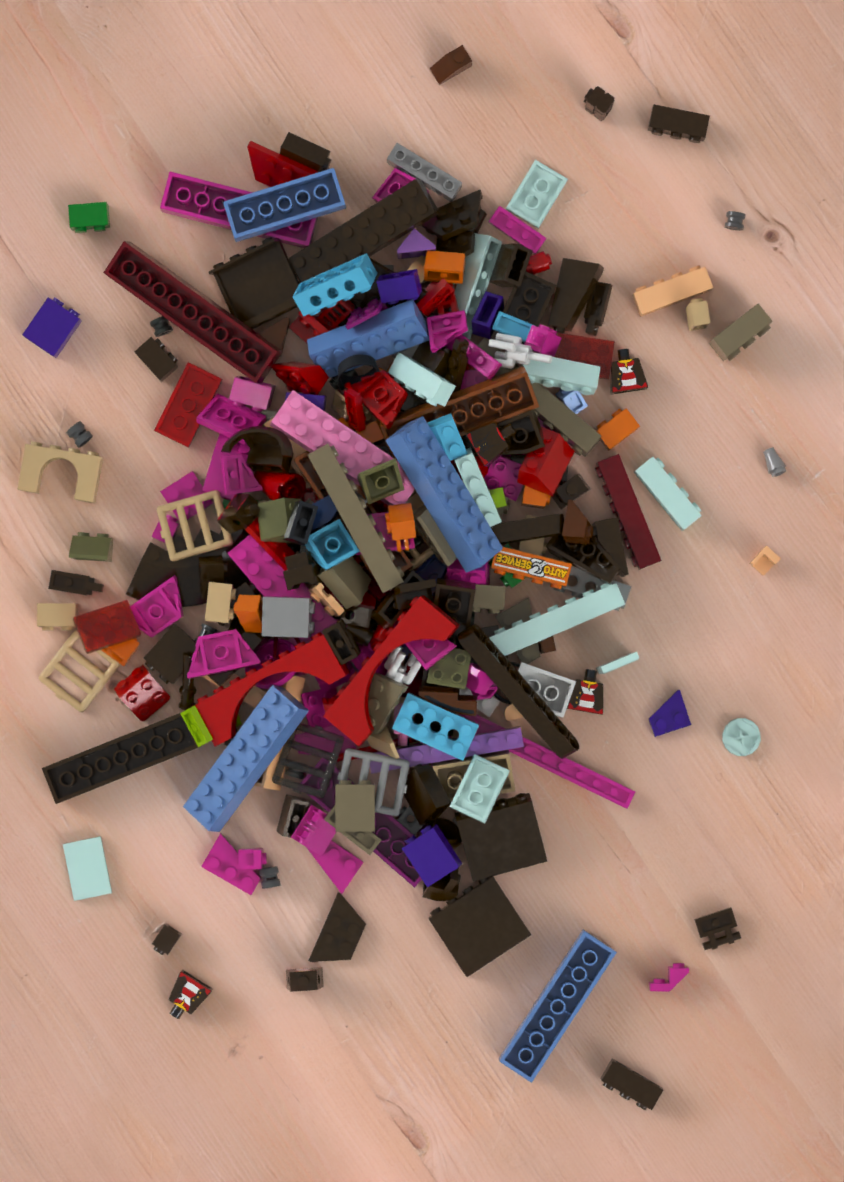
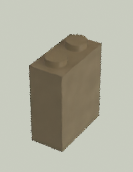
M352 556L328 570L321 568L317 575L345 609L352 606L357 607L363 602L362 598L368 591V586L372 580Z
M340 780V784L335 785V832H375V784H371V780H359V784H351V780Z

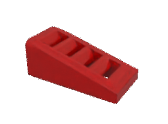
M342 299L335 306L326 308L316 320L327 330H333L354 310L355 305L350 300L344 301ZM338 303L346 310L345 312L337 305ZM333 308H335V309L341 314V316H339V315L333 310ZM329 312L337 319L336 321L328 315ZM324 316L332 323L331 326L323 319Z

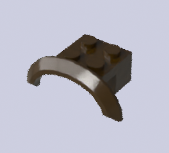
M266 426L242 429L228 438L222 447L221 452L230 453L234 445L243 439L250 447L246 463L255 472L288 474L294 454L288 437L283 432Z

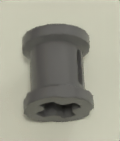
M202 623V630L199 636L214 634L218 630Z

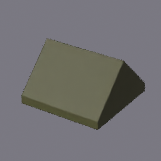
M395 458L360 472L357 475L358 482L368 504L405 490Z

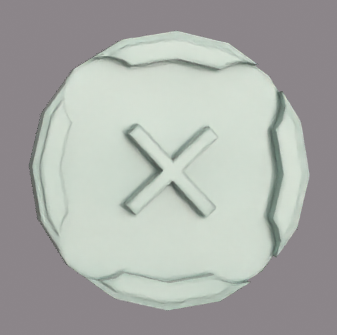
M737 718L725 726L722 733V741L730 753L736 756H747L758 748L761 736L758 726L753 721L746 718Z

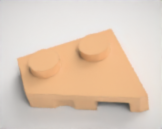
M322 583L313 584L308 589L311 593L310 597L317 603L321 602L325 606V612L330 616H340L345 611L331 594L328 595L323 590L324 586Z

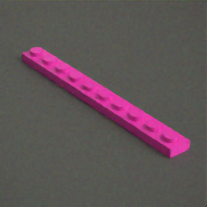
M459 714L480 724L475 734L506 729L477 714L476 716ZM524 737V747L509 749V752L628 809L635 794V791L567 758H559L555 752Z

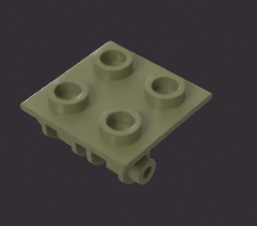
M454 648L429 668L427 683L465 690L471 656L466 650Z

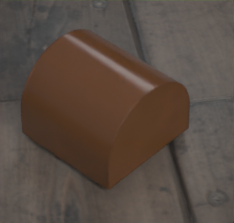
M553 636L538 642L541 654L556 651Z

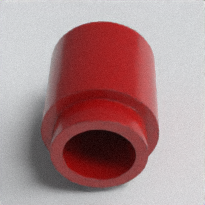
M542 251L530 256L526 272L536 275L549 270V265L552 264L550 255Z

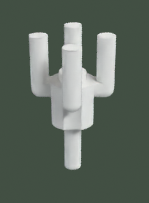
M497 333L496 340H489V347L506 350L505 352H495L494 359L500 362L503 368L512 369L515 363L529 365L530 360L545 363L552 362V356L534 353L531 346L523 345L521 337Z
M400 646L391 652L385 662L384 667L388 670L385 676L399 683L409 685L419 671L421 664L412 653L405 666H402L401 663L406 654L401 651L403 647ZM407 664L411 666L408 674L406 673Z

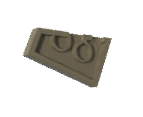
M529 597L495 616L502 628L504 627L505 630L512 628L511 624L522 620L524 623L530 620L529 616L532 615ZM538 642L516 651L520 661L525 664H529L541 657Z
M380 673L374 674L368 697L369 714L375 729L372 733L376 735L381 734L391 717L392 710L399 704V698L408 688V686Z

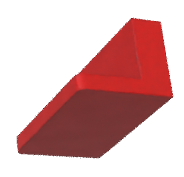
M444 278L440 282L432 281L424 289L427 291L426 295L416 305L428 317L454 289Z

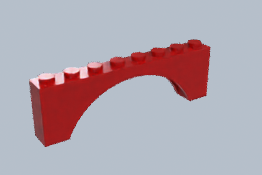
M425 595L416 596L411 601L409 611L407 613L404 611L398 617L399 623L396 627L392 626L386 632L385 636L387 638L383 643L380 641L373 648L375 653L371 657L367 656L361 663L362 669L359 672L355 671L351 675L349 685L347 687L343 686L336 694L338 696L336 701H331L324 709L327 712L323 717L358 746L362 745L375 730L369 714L368 697L372 679L382 661L395 649L411 641L420 639L447 641L460 626Z
M319 632L311 637L312 641L307 644L305 641H302L294 646L296 650L289 652V650L282 652L278 655L279 659L274 662L270 659L262 663L263 668L258 671L256 668L251 669L245 673L247 677L243 679L237 677L229 682L230 686L224 688L222 685L213 690L214 695L208 697L206 694L197 699L198 703L195 706L213 738L211 741L215 747L236 735L237 717L241 704L249 691L262 679L281 672H302L316 676L330 685L350 674L347 665H341L324 634Z

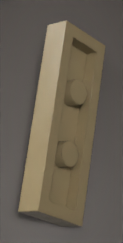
M335 806L324 819L334 828ZM340 832L369 855L382 840L373 832Z

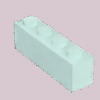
M399 352L388 371L389 374L394 376V380L401 385L405 383L404 387L412 392L416 390L415 395L423 399L427 398L426 402L434 406L440 404L445 407L456 387L416 360Z
M552 357L551 363L530 360L529 365L521 364V367L524 366L531 384L539 383L545 387H559L564 391H578L583 395H594L598 386L599 366Z
M470 447L466 449L468 454L456 458L454 461L466 488L491 527L502 521Z
M651 457L634 473L681 531H683L702 516L699 513L701 509L695 502L691 503L687 498L689 494L683 487L679 489L675 484L677 482L676 478L671 473H666L663 469L665 467L663 462L659 458Z

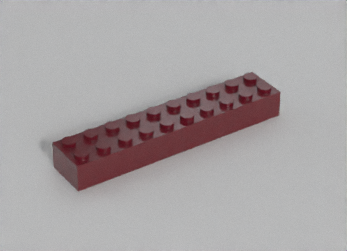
M123 241L103 272L255 383H262L272 369L271 366L276 363L283 352L132 242Z

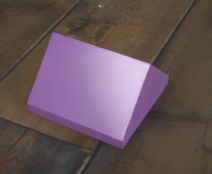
M413 229L397 249L398 259L415 258L421 255L425 257L427 250L436 251V246L416 229Z

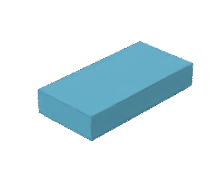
M499 311L492 330L502 334L521 337L522 342L525 343L532 324Z

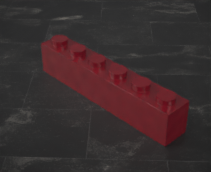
M617 454L597 462L596 474L598 478L603 479L605 484L602 485L605 496L609 495L611 499L609 506L612 513L617 514L620 532L623 531L626 537L623 539L627 550L631 549L633 554L630 557L633 566L638 567L640 570L662 561L620 455Z

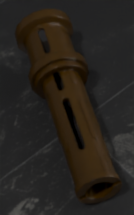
M190 651L183 653L182 686L179 689L181 694L179 708L182 710H187L196 705L194 694H196L197 689L194 686V678H187L194 653Z

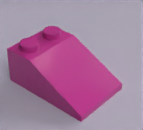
M219 434L202 492L207 493L218 490L221 498L231 501L235 494L225 495L220 456L241 454L244 460L247 461L250 447L247 444L243 445L238 442L230 453L221 452L228 437Z

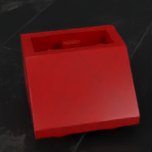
M291 361L276 363L271 366L276 372V376L286 384V388L291 392L294 390L304 394L318 395L329 379V376L320 365Z

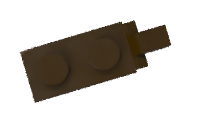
M597 282L587 301L584 318L585 324H587L586 333L588 335L596 336L599 326H602L613 286L611 284Z
M455 339L451 357L448 361L447 373L444 376V379L456 386L453 393L461 388L468 362L466 352L469 342L466 339Z
M52 570L48 589L92 595V591L103 592L104 585L94 583L95 578H90V576Z

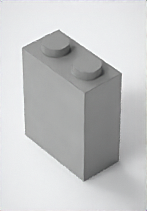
M263 597L262 636L311 637V633L314 634L315 623L312 622V614L315 613V602H312V598Z

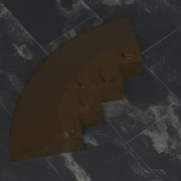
M202 528L193 542L194 547L206 545ZM246 528L231 533L232 545L177 561H171L168 551L150 542L126 595L140 600L169 578L176 575L182 607L205 604L207 600H202L200 593L198 557L222 555L223 562H227V574H224V579H227L228 584H233V589H237L243 583H249L250 580L227 553L250 534L245 530ZM210 530L213 542L224 539L222 530L220 534ZM176 534L173 539L176 553L187 550L185 539Z

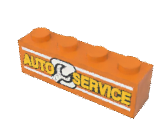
M503 547L493 557L491 569H494V573L505 576V573L513 574L512 578L524 580V577L530 578L532 583L543 585V582L550 583V587L561 590L562 587L567 586L572 564Z

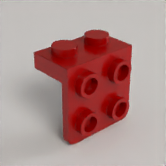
M143 664L135 668L131 675L125 680H121L114 688L118 697L140 721L147 720L170 700V695L152 677L149 670Z

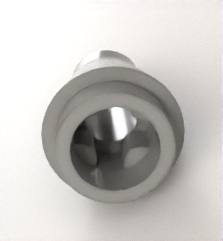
M774 447L763 452L768 473L772 477H777L786 472V465L776 453Z

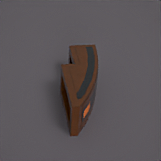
M419 685V696L426 701L453 713L476 716L477 695H458V688Z

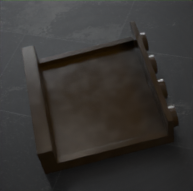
M267 238L262 241V245L249 247L246 249V253L242 255L236 254L229 258V262L225 264L224 262L218 263L213 266V270L209 271L210 275H214L230 313L251 329H255L298 307L293 299V295L300 283L280 239Z
M520 793L512 798L497 800L485 824L461 812L455 813L473 882L547 862L529 793Z
M494 876L479 880V885L474 888L472 885L462 891L464 895L458 899L455 897L446 902L447 906L442 909L437 907L430 912L429 920L466 977L531 936L528 928L519 917Z

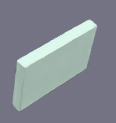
M535 160L506 207V210L539 229L568 179Z
M474 754L450 804V808L485 824L510 770Z
M101 836L63 844L74 901L111 894L112 888Z

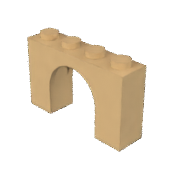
M31 441V445L25 444L18 490L39 494L45 467L54 460L64 459L70 461L77 470L78 479L74 499L89 503L96 502L103 458L99 457V453L88 451L87 454H82L79 449L74 448L64 451L61 450V446L50 445V448L42 447L43 443Z

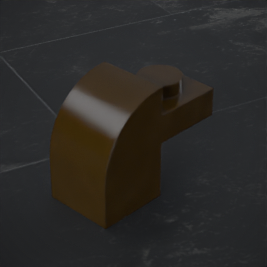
M459 867L429 887L423 882L422 897L434 901H448L458 895L461 875L458 874Z

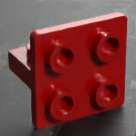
M325 308L320 309V312L313 316L308 314L303 317L301 311H299L298 317L289 326V329L308 345L307 339L329 331L316 320ZM323 317V319L331 326L332 323L328 319Z

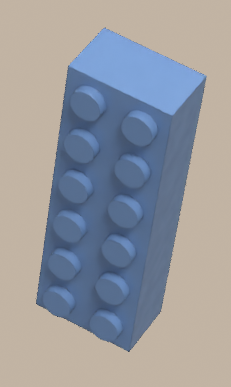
M334 168L223 202L235 242L346 209Z
M412 299L380 311L379 314L347 330L346 325L307 339L309 357L315 365H320L329 378L338 375L339 364L350 356L364 354L373 357L376 361L429 341V332L425 318ZM360 366L352 367V368L346 370L345 372L350 371V370L355 369V368H358V367H360Z

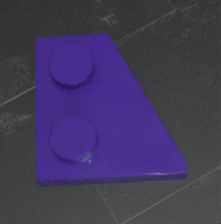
M677 690L649 718L654 737L691 725L680 690Z

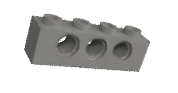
M396 143L387 158L389 165L416 179H420L425 187L450 202L455 199L462 187L461 181L399 143Z
M571 566L569 576L576 577V586L571 587L567 584L561 590L553 589L563 593L565 590L572 592V596L582 598V593L587 592L585 590L587 582L595 584L594 592L601 590L600 586L606 582ZM613 580L612 585L617 583L626 604L631 586ZM625 605L618 607L614 610L619 611L620 608L624 609Z

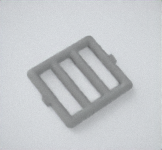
M347 748L344 753L341 772L339 771L337 780H339V784L340 780H347L352 757L363 759L359 780H367L371 761L382 763L375 797V812L399 816L403 795L407 790L406 780L410 762L405 759H395L390 756ZM390 765L401 767L393 808L382 806Z

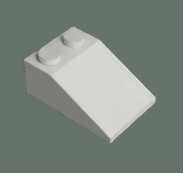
M521 662L518 672L554 714L563 718L576 681Z

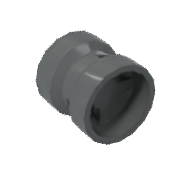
M81 421L74 424L66 432L70 438L75 440L78 448L85 445L93 437L90 431L85 430L84 424Z
M278 866L259 869L260 876L263 879L261 882L262 889L281 886L280 879L277 877L279 872Z

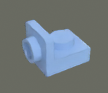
M560 388L559 392L555 394L575 414H578L588 406L578 391H564Z

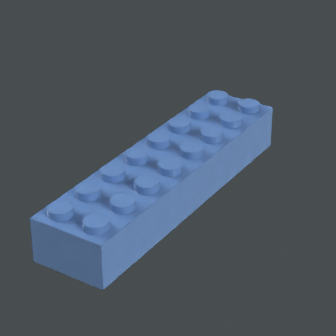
M423 416L407 423L385 440L466 573L482 567L503 549Z
M272 685L183 807L208 831L220 832L309 710L284 687Z
M583 929L500 1055L499 1062L532 1083L617 952Z

